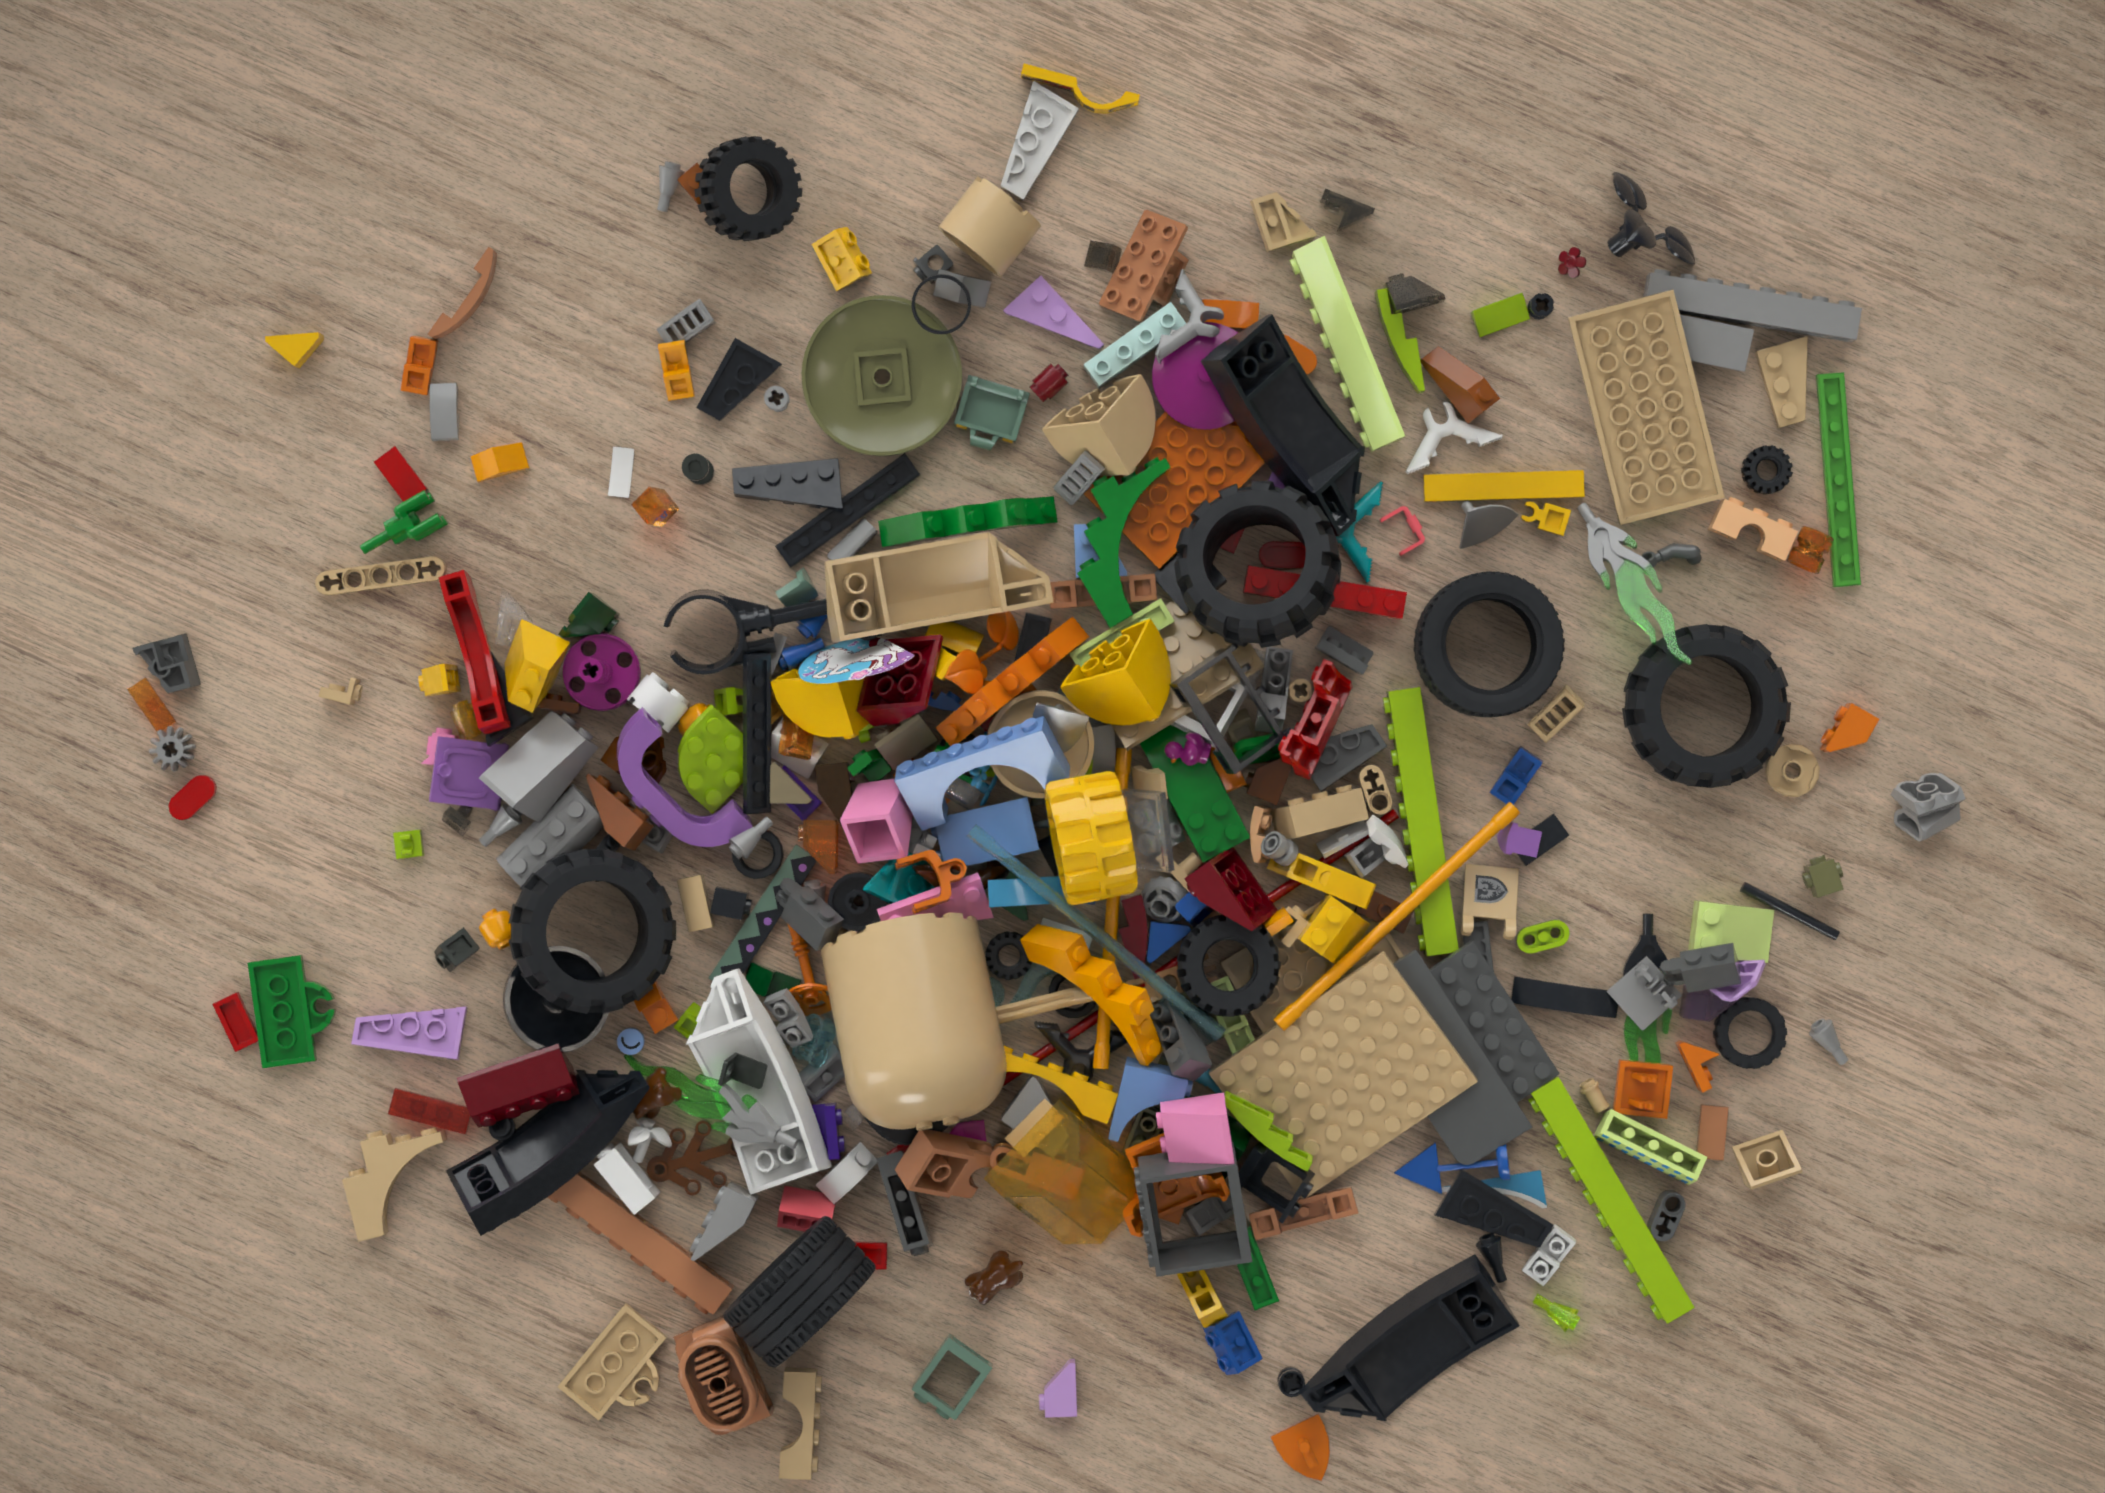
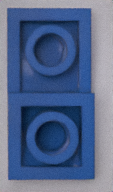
M932 691L930 693L928 705L932 707L956 711L962 706L960 705L962 699L951 691H948L947 694L941 692L936 700L931 698L934 693Z

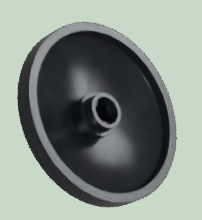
M548 946L556 964L572 978L577 980H596L606 977L597 962L586 953L567 946ZM518 964L511 970L503 991L504 1013L512 1031L530 1047L540 1050L559 1044L564 1052H570L589 1043L603 1028L609 1012L585 1014L562 1008L547 1001L546 998L533 990L521 976L522 972Z

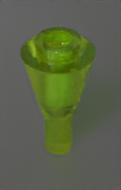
M1537 1294L1533 1300L1534 1304L1547 1311L1546 1313L1564 1332L1568 1328L1573 1331L1581 1318L1577 1315L1578 1309L1556 1302L1552 1303L1540 1294Z

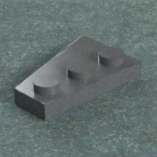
M1373 724L1331 736L1311 778L1322 792L1386 749L1387 745Z

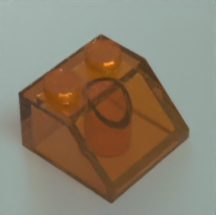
M804 819L803 824L798 826V841H803V847L829 874L838 873L839 821L837 819Z

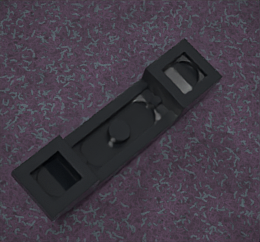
M1514 976L1511 1000L1515 1004L1608 1018H1616L1618 1004L1607 993L1608 990Z

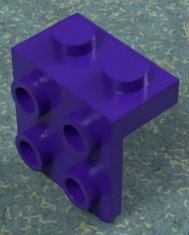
M837 1102L812 1104L829 1160L840 1159L841 1152H845L844 1136L839 1135V1125H843L842 1109H837Z

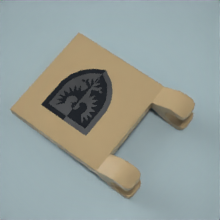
M1465 864L1461 935L1471 936L1474 928V918L1505 920L1503 938L1505 940L1514 939L1516 935L1519 869Z

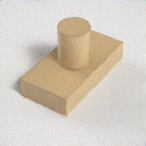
M1166 851L1157 857L1187 892L1189 890L1184 878L1204 864L1194 852L1179 865Z

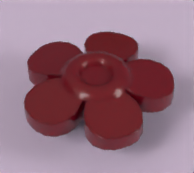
M1572 247L1569 253L1567 251L1560 253L1559 261L1563 262L1558 267L1560 274H1568L1571 278H1576L1580 275L1579 268L1586 266V258L1580 256L1581 251L1579 248Z

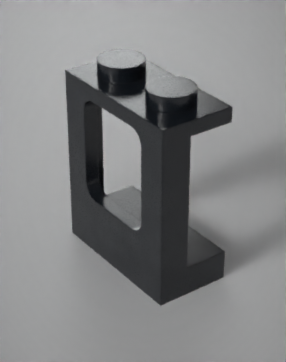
M1260 1141L1252 1149L1238 1172L1241 1189L1244 1187L1281 1212L1282 1215L1278 1221L1282 1224L1288 1216L1295 1217L1302 1206L1298 1203L1301 1196L1306 1199L1314 1187L1310 1183L1315 1175L1314 1172L1311 1170L1307 1172L1283 1159ZM1272 1162L1279 1163L1302 1179L1303 1182L1291 1200L1286 1199L1263 1183L1262 1178Z

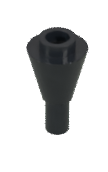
M1494 1233L1485 1234L1479 1238L1480 1241L1476 1243V1247L1493 1269L1497 1283H1502L1507 1280L1502 1266L1501 1236H1495Z

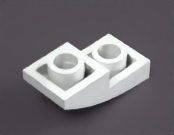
M1372 815L1366 822L1369 837L1376 844L1382 845L1383 856L1391 864L1397 863L1406 868L1408 862L1401 841L1387 824Z
M1554 1224L1541 1247L1535 1249L1522 1268V1271L1544 1286L1560 1267V1262L1576 1244V1239Z

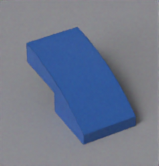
M1520 746L1493 785L1490 793L1505 804L1511 802L1514 805L1543 761Z

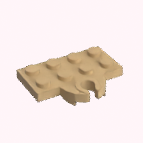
M625 1303L558 1385V1388L598 1421L615 1400L625 1406L632 1407L646 1403L650 1400L648 1394L640 1393L636 1388V1383L639 1380H646L649 1382L651 1389L655 1392L657 1391L660 1373L657 1364L651 1356L667 1336Z

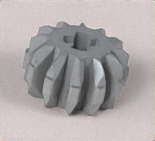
M168 726L166 733L163 730H158L157 735L160 739L151 738L150 740L157 748L149 749V753H157L158 756L153 759V763L156 764L162 760V770H166L170 765L173 772L178 771V764L186 768L188 766L186 759L192 760L195 757L188 750L195 749L196 744L188 745L187 741L192 738V735L188 734L182 737L184 732L182 727L178 728L176 732H174L173 726ZM175 743L174 748L178 752L170 754V749L167 748V745Z

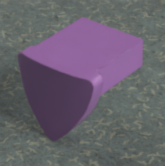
M1511 822L1499 831L1497 840L1500 849L1505 854L1517 853L1537 858L1542 832L1519 827L1518 823Z

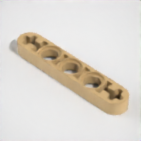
M431 556L330 570L320 573L316 578L315 585L317 590L324 595H338L438 581V577L446 574L447 566L442 559ZM435 561L436 565L441 566V570L436 572V576H433L431 572H423L424 578L420 579L421 571L418 563L422 562V568L431 567V562ZM405 565H411L415 570L414 577L410 580H405L401 577L400 571ZM380 568L388 572V579L382 584L377 583L374 579L375 571ZM353 572H358L362 577V582L358 587H351L348 584V576ZM343 573L342 583L345 589L341 590V584L332 585L330 591H328L327 587L322 586V582L326 581V576H329L331 580H340L339 574Z

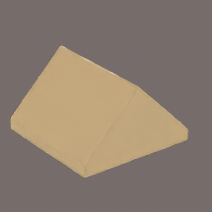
M1783 1130L1732 1147L1744 1185L1751 1190L1802 1173V1168Z

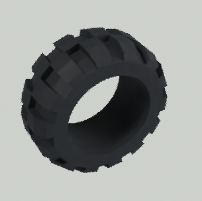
M1252 481V486L1238 488L1236 483L1219 490L1220 496L1210 503L1204 500L1190 514L1192 521L1188 527L1182 528L1176 545L1178 551L1177 561L1174 563L1176 581L1187 608L1191 610L1196 621L1209 633H1217L1224 637L1225 642L1236 643L1238 646L1245 647L1248 643H1259L1261 648L1281 645L1280 640L1294 635L1297 639L1313 628L1312 622L1318 615L1326 614L1335 599L1333 594L1335 587L1340 583L1342 563L1339 555V545L1330 521L1319 506H1314L1308 501L1307 495L1290 486L1284 489L1275 487L1273 481ZM1255 525H1272L1283 528L1295 535L1306 548L1305 564L1302 573L1288 592L1273 601L1251 605L1232 601L1214 588L1211 582L1212 564L1219 548L1230 536L1244 528Z
M1702 624L1683 627L1665 634L1663 638L1650 644L1638 657L1639 661L1633 671L1629 672L1623 691L1626 692L1625 708H1622L1624 726L1628 728L1633 741L1631 744L1640 758L1646 760L1654 768L1655 772L1670 781L1693 787L1714 788L1728 786L1741 779H1747L1761 770L1765 761L1770 756H1775L1784 740L1782 734L1785 724L1790 722L1791 702L1787 701L1786 687L1789 685L1782 667H1777L1771 658L1772 653L1759 640H1753L1743 634V631L1725 625ZM1697 656L1717 658L1733 667L1746 683L1751 699L1749 722L1740 739L1727 750L1706 757L1693 754L1679 746L1666 730L1661 715V696L1668 678L1681 664Z
M580 849L575 852L563 853L546 861V865L536 873H532L520 888L522 891L516 904L512 905L509 919L511 924V939L509 940L513 960H516L522 972L521 976L533 990L546 998L547 1001L567 1010L585 1014L594 1012L608 1013L623 1009V1006L634 1000L639 1001L654 989L652 985L661 974H665L672 959V956H670L673 940H676V920H673L670 908L672 902L664 886H661L653 877V872L639 861L628 858L622 853L604 849ZM589 881H604L619 889L632 904L638 923L637 941L629 959L614 973L596 980H577L566 974L551 956L546 938L548 918L555 903L569 889Z

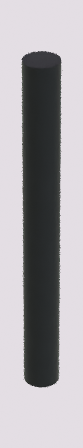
M1746 882L1743 883L1740 892L1833 940H1836L1839 936L1840 931Z

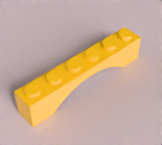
M1004 1045L1007 1062L1006 1072H1025L1040 1076L1062 1089L1071 1098L1082 1115L1106 1124L1108 1123L1118 1096L1117 1092L1112 1091L1113 1085L1100 1080L1097 1085L1088 1082L1089 1076L1075 1071L1073 1075L1063 1073L1064 1067L1051 1062L1048 1063V1066L1037 1063L1039 1058L1026 1053L1022 1057L1012 1054L1014 1049Z

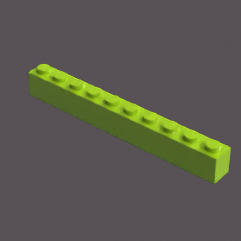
M1420 687L1386 692L1387 697L1383 698L1385 714L1389 713L1391 724L1386 725L1388 739H1393L1395 749L1390 751L1392 766H1397L1398 776L1394 777L1395 789L1397 793L1401 792L1402 803H1398L1400 819H1405L1406 829L1402 830L1404 846L1409 845L1410 856H1406L1408 862L1407 870L1408 872H1413L1414 882H1410L1411 894L1446 862ZM1447 879L1414 910L1416 925L1420 924L1422 935H1417L1419 950L1424 951L1426 956L1453 953L1459 949L1449 880Z
M1556 1076L1530 1094L1531 1098L1528 1099L1529 1104L1535 1113L1541 1112L1545 1119L1541 1122L1542 1126L1549 1136L1554 1134L1558 1141L1555 1148L1562 1159L1567 1157L1572 1167L1568 1169L1576 1182L1581 1180L1585 1190L1582 1193L1589 1205L1594 1203L1599 1213L1595 1215L1603 1228L1608 1226L1613 1234L1609 1237L1616 1251L1620 1249L1623 1251L1626 1259L1622 1261L1630 1274L1636 1273L1640 1280L1636 1285L1644 1297H1650L1653 1302L1650 1309L1657 1320L1662 1318L1668 1324L1694 1309V1305L1560 1078Z

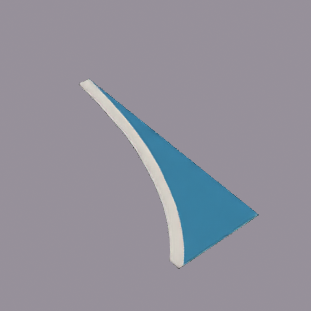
M1541 1170L1510 1175L1511 1180H1502L1500 1177L1481 1180L1502 1194L1516 1196L1532 1202L1541 1208H1547ZM1451 1185L1442 1187V1192H1447Z

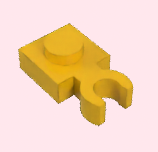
M1525 502L1524 506L1532 508L1533 515L1531 517L1521 515L1520 519L1522 521H1539L1537 529L1564 536L1571 510L1549 503H1544L1542 510L1534 502Z

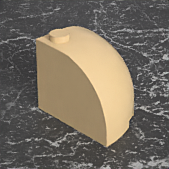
M1141 374L1113 381L1112 384L1114 386L1102 392L1097 388L1079 398L1081 402L1079 405L1072 407L1068 411L1063 409L1053 417L1042 430L1056 451L1068 462L1074 464L1086 450L1105 468L1099 476H1128L1136 470L1138 463L1148 452L1155 432L1154 402L1149 387ZM1082 464L1091 474H1093L1084 464Z

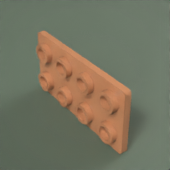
M1144 210L1100 299L1099 305L1138 322L1143 321L1152 301L1162 307L1166 306L1175 290L1180 270L1185 269L1189 261L1177 251L1188 230V226L1155 212Z

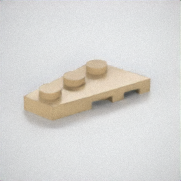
M1808 336L1755 352L1778 429L1805 421Z

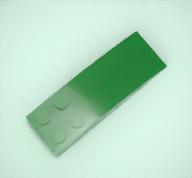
M1169 725L1141 742L1140 746L1153 769L1159 768L1165 773L1168 799L1200 860L1205 862L1249 839L1250 836L1209 758L1205 764L1198 762L1195 765L1187 766L1182 762L1181 758L1171 763V759L1165 755L1164 749L1166 744L1176 741L1184 748L1187 740L1185 737L1186 732Z

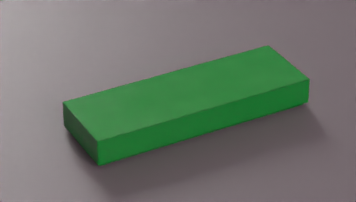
M1247 1226L1253 1262L1237 1264L1253 1308L1256 1311L1279 1302V1298L1251 1226Z

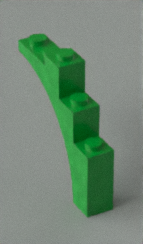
M1158 457L1154 458L1144 465L1146 470L1139 474H1136L1134 471L1132 474L1121 478L1123 483L1120 485L1114 476L1108 479L1106 475L1092 483L1094 488L1090 492L1106 518L1101 520L1099 516L1086 524L1088 529L1084 531V534L1099 560L1095 562L1091 558L1079 566L1081 571L1077 575L1109 629L1133 615L1124 596L1119 576L1118 553L1121 533L1128 514L1139 496L1154 480L1171 468L1166 458L1161 461Z
M1054 496L1002 499L983 504L922 511L880 520L878 523L882 547H891L986 531L1058 523Z

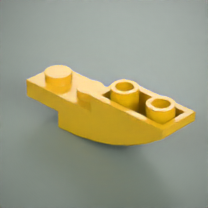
M1298 853L1294 862L1288 866H1281L1274 859H1270L1267 866L1269 870L1364 909H1367L1377 885L1301 853Z

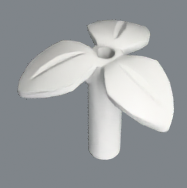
M644 1117L636 1119V1123L640 1126L634 1127L628 1137L629 1146L637 1145L633 1156L635 1162H643L652 1138H655L656 1141L670 1148L672 1146L671 1139L663 1128H653L654 1120Z

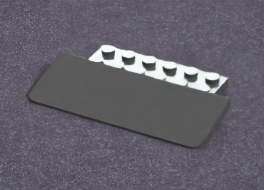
M1473 941L1468 942L1430 969L1416 950L1394 962V966L1478 1079L1477 1083L1427 1116L1454 1158L1464 1165L1473 1164L1495 1151L1498 1147L1505 1145L1533 1128L1517 1103L1560 1073Z

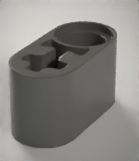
M1665 1190L1659 1195L1648 1220L1647 1227L1652 1236L1658 1241H1668L1674 1236L1685 1210V1200L1676 1191ZM1672 1196L1676 1197L1678 1200L1677 1206L1672 1210H1667L1665 1207L1666 1200ZM1663 1211L1668 1216H1671V1220L1667 1217L1662 1216L1661 1212ZM1657 1224H1664L1667 1228L1665 1231L1661 1230L1659 1232L1655 1227Z

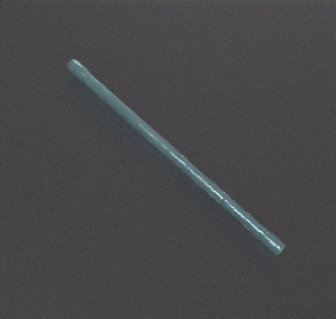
M977 824L970 830L966 837L983 851L992 855L1166 998L1214 1041H1217L1226 1030L1222 1025L1196 1007L1074 905L1068 904L1063 896L999 845L985 830Z

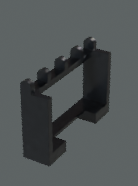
M1236 643L1229 645L1227 648L1219 649L1169 684L1183 707L1191 708L1217 748L1213 753L1227 774H1236L1280 743L1284 736L1287 737L1291 730L1289 727L1281 731L1273 718L1280 713L1278 707L1269 711L1259 696L1266 690L1265 687L1261 685L1254 689L1245 675V672L1251 669L1249 662L1240 667L1232 652L1238 648ZM1223 658L1227 660L1273 732V735L1239 759H1237L1189 685V682Z

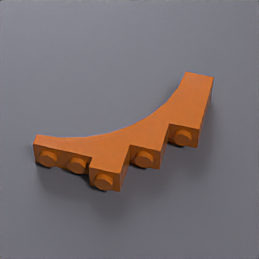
M1072 616L981 688L935 728L950 746L960 743L1005 704L1087 640L1089 635Z

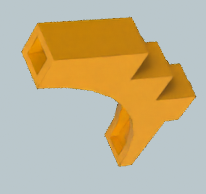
M1037 924L1020 939L1029 961L1043 965L1061 974L1083 990L1108 1014L1131 1046L1140 1065L1148 1066L1163 1051L1150 1017L1154 1007L1147 990L1123 983L1114 961L1091 956L1082 934Z

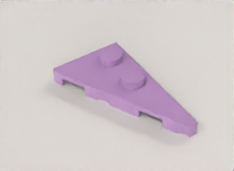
M1042 276L1037 278L1003 310L1009 316H1014L1035 326L1043 327L1048 331L1069 337L1090 347L1100 349L1104 346L1101 340Z

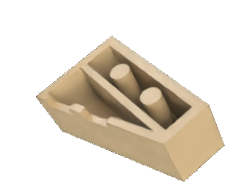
M1350 784L1335 788V794L1328 795L1327 791L1311 794V800L1304 801L1303 797L1288 800L1287 806L1271 809L1270 813L1274 829L1284 835L1286 839H1293L1369 819L1362 788L1352 789Z

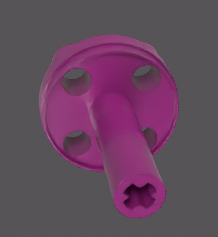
M601 633L580 639L568 651L563 664V681L568 693L577 703L591 710L608 711L622 707L628 702L627 698L641 680V665L638 654L626 641L610 634ZM588 641H593L596 645V652L592 656H586L583 652V646ZM628 652L632 656V663L629 667L624 668L619 663V657L622 653ZM576 677H581L585 682V687L581 692H575L572 688V681ZM613 688L618 689L621 693L620 701L615 704L608 700V692Z

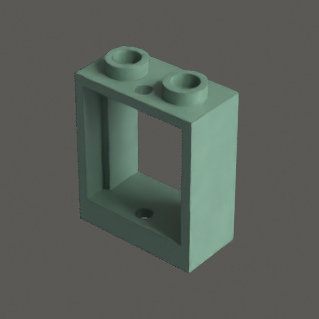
M949 1333L913 1384L914 1397L924 1404L930 1402L937 1407L935 1411L943 1418L948 1420L951 1417L956 1420L992 1370L993 1364ZM948 1350L980 1372L955 1408L923 1387Z

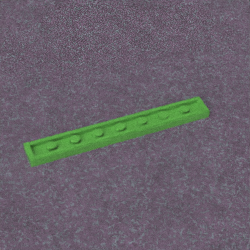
M1844 372L1817 374L1816 385L1833 587L1861 585L1845 377Z

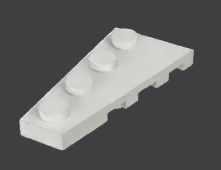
M1035 81L1032 83L1001 183V188L1022 201L1026 198L1079 111L1078 107Z

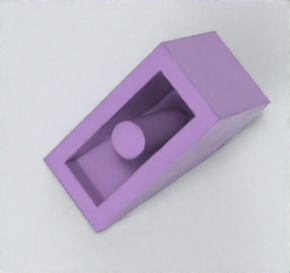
M1069 1359L1044 1386V1394H1039V1409L1045 1410V1418L1077 1417L1075 1359Z

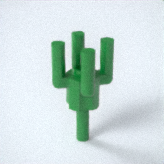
M423 490L395 506V516L383 522L385 531L360 545L363 553L367 554L391 539L396 545L408 538L420 541L448 525L443 515L439 516L438 513L422 522L416 514L417 511L435 502L430 492L426 493Z

